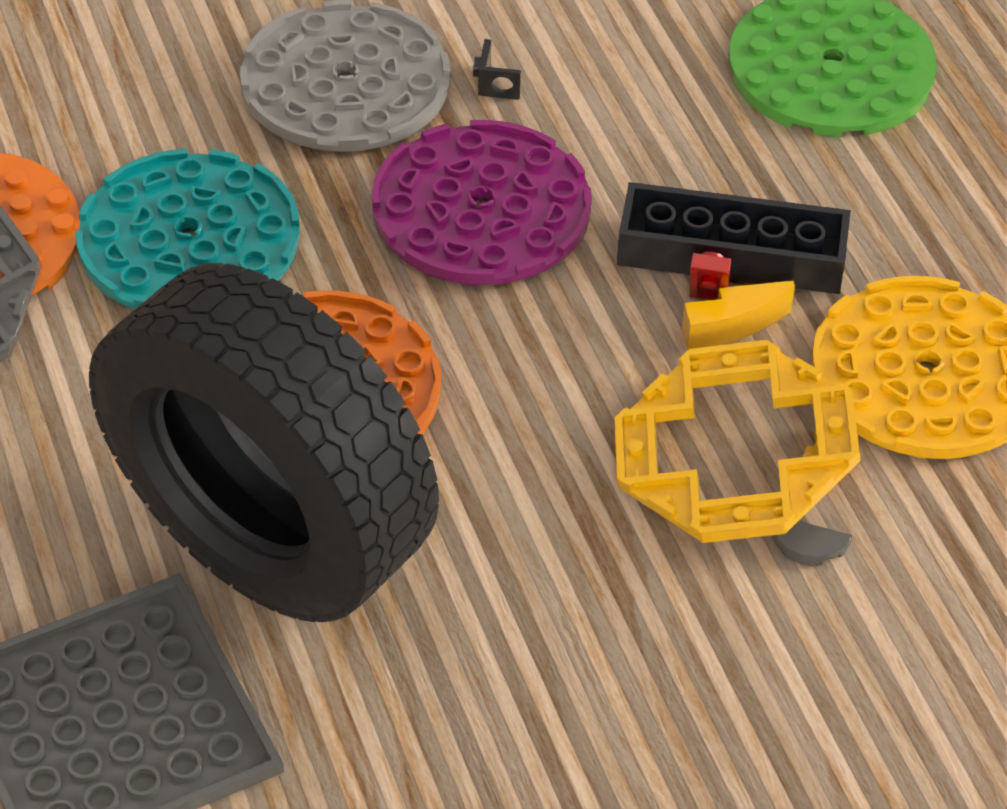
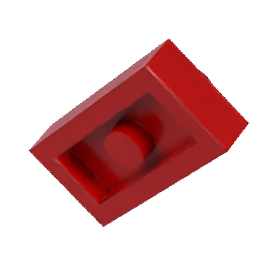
M715 252L693 253L690 269L689 297L717 300L719 288L729 287L731 259L724 258L721 254Z

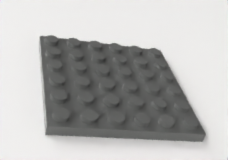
M181 573L0 642V802L3 809H198L284 773L281 757Z

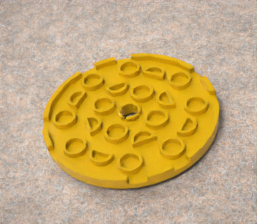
M900 276L866 284L865 290L852 296L846 294L828 310L827 317L818 326L815 334L811 365L821 371L822 377L834 384L841 382L852 389L857 434L871 443L897 453L930 459L962 458L987 452L1007 442V305L984 291L978 295L959 288L961 282L944 278ZM924 361L931 362L935 368L932 369V372H929L928 368L923 367L919 363Z

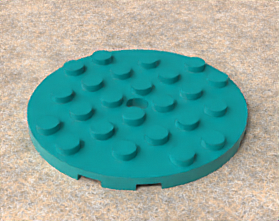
M188 149L163 151L141 157L116 169L103 179L104 185L95 194L89 193L79 211V222L77 230H75L78 256L86 275L101 292L116 302L134 310L174 277L191 267L201 264L223 263L225 265L227 263L241 266L245 270L249 268L267 275L269 280L273 278L279 281L293 262L300 240L297 205L289 189L281 179L259 163L253 166L240 161L237 154L210 149L209 154H188ZM186 228H190L194 231V236H192L190 233H182L180 231Z

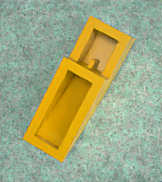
M794 281L719 288L717 300L684 303L682 332L687 350L734 342L776 323L791 312L795 289Z

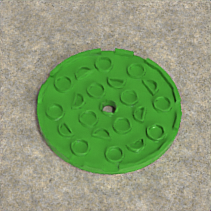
M765 0L752 8L739 21L731 36L728 54V66H730L733 74L734 85L743 98L757 111L786 127L792 128L796 124L812 128L815 135L842 137L843 132L861 130L863 135H869L903 123L917 113L928 100L929 93L934 85L937 69L935 50L925 31L909 15L895 7L891 2L883 0Z

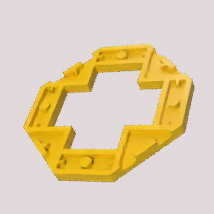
M769 340L689 349L678 359L679 365L668 375L662 373L641 392L642 399L631 409L625 407L614 417L616 473L619 489L702 543L786 534L861 461L852 389L841 382L834 384L822 377L819 369L798 357L794 360L781 353L780 347ZM771 379L774 409L813 404L818 455L778 460L781 492L700 501L697 469L658 474L656 423L695 418L693 388Z

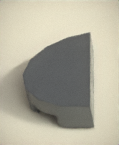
M798 521L786 534L771 535L772 539L784 550L783 554L787 558L800 564L816 566L822 565L824 560L843 556L850 546L852 539L850 534Z

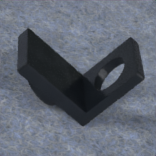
M484 39L481 57L475 56L473 65V77L478 78V96L519 100L521 70L491 67L492 40ZM498 77H504L509 79L513 86L505 90L499 89L493 84V80Z

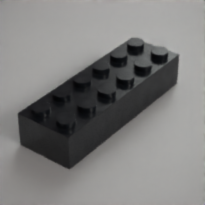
M629 182L619 230L617 265L690 275L693 253L715 252L721 254L724 258L731 259L730 280L756 284L794 281L795 289L840 294L851 210Z

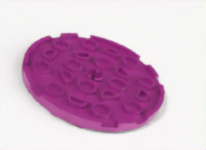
M470 120V126L450 128L447 123L422 131L421 138L408 145L403 142L389 154L380 166L372 188L373 219L377 231L389 249L408 265L429 276L465 285H493L515 282L552 268L564 260L581 242L587 231L591 215V187H589L586 181L585 170L574 155L563 152L556 147V141L553 138L539 131L503 121ZM479 198H486L490 200L485 203H480V206H477L476 202Z

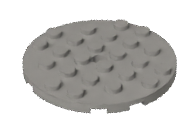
M351 0L323 2L322 8L305 11L303 7L287 12L268 23L252 38L244 51L245 58L242 66H240L242 96L246 106L257 121L275 135L295 145L325 151L369 150L410 137L437 115L446 101L450 87V61L448 53L444 52L440 45V38L436 33L416 17L394 7L372 2L371 7L353 6L351 5Z

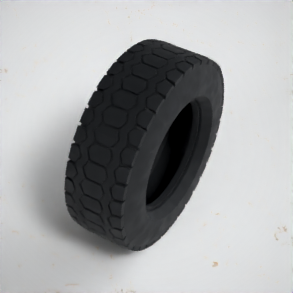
M207 263L191 267L170 280L113 327L94 350L89 366V388L91 389L90 396L93 409L96 410L95 416L101 432L105 433L103 437L111 454L117 457L115 461L125 478L132 480L130 483L131 487L144 504L148 503L150 505L148 510L163 527L167 525L169 527L167 532L183 548L188 547V553L205 568L210 566V572L228 586L233 584L234 590L250 600L255 599L257 604L272 611L277 610L279 614L294 619L298 617L302 621H317L320 623L332 622L333 620L336 621L346 617L371 597L422 546L436 523L439 504H437L439 502L438 483H436L437 476L433 460L429 459L431 454L422 434H418L420 428L410 409L402 408L405 401L391 381H384L387 375L371 356L366 358L363 355L366 350L348 332L344 335L341 333L343 328L323 310L317 313V305L298 292L293 295V289L273 278L269 280L267 275L249 268L245 270L244 267L227 263L225 265L223 263Z

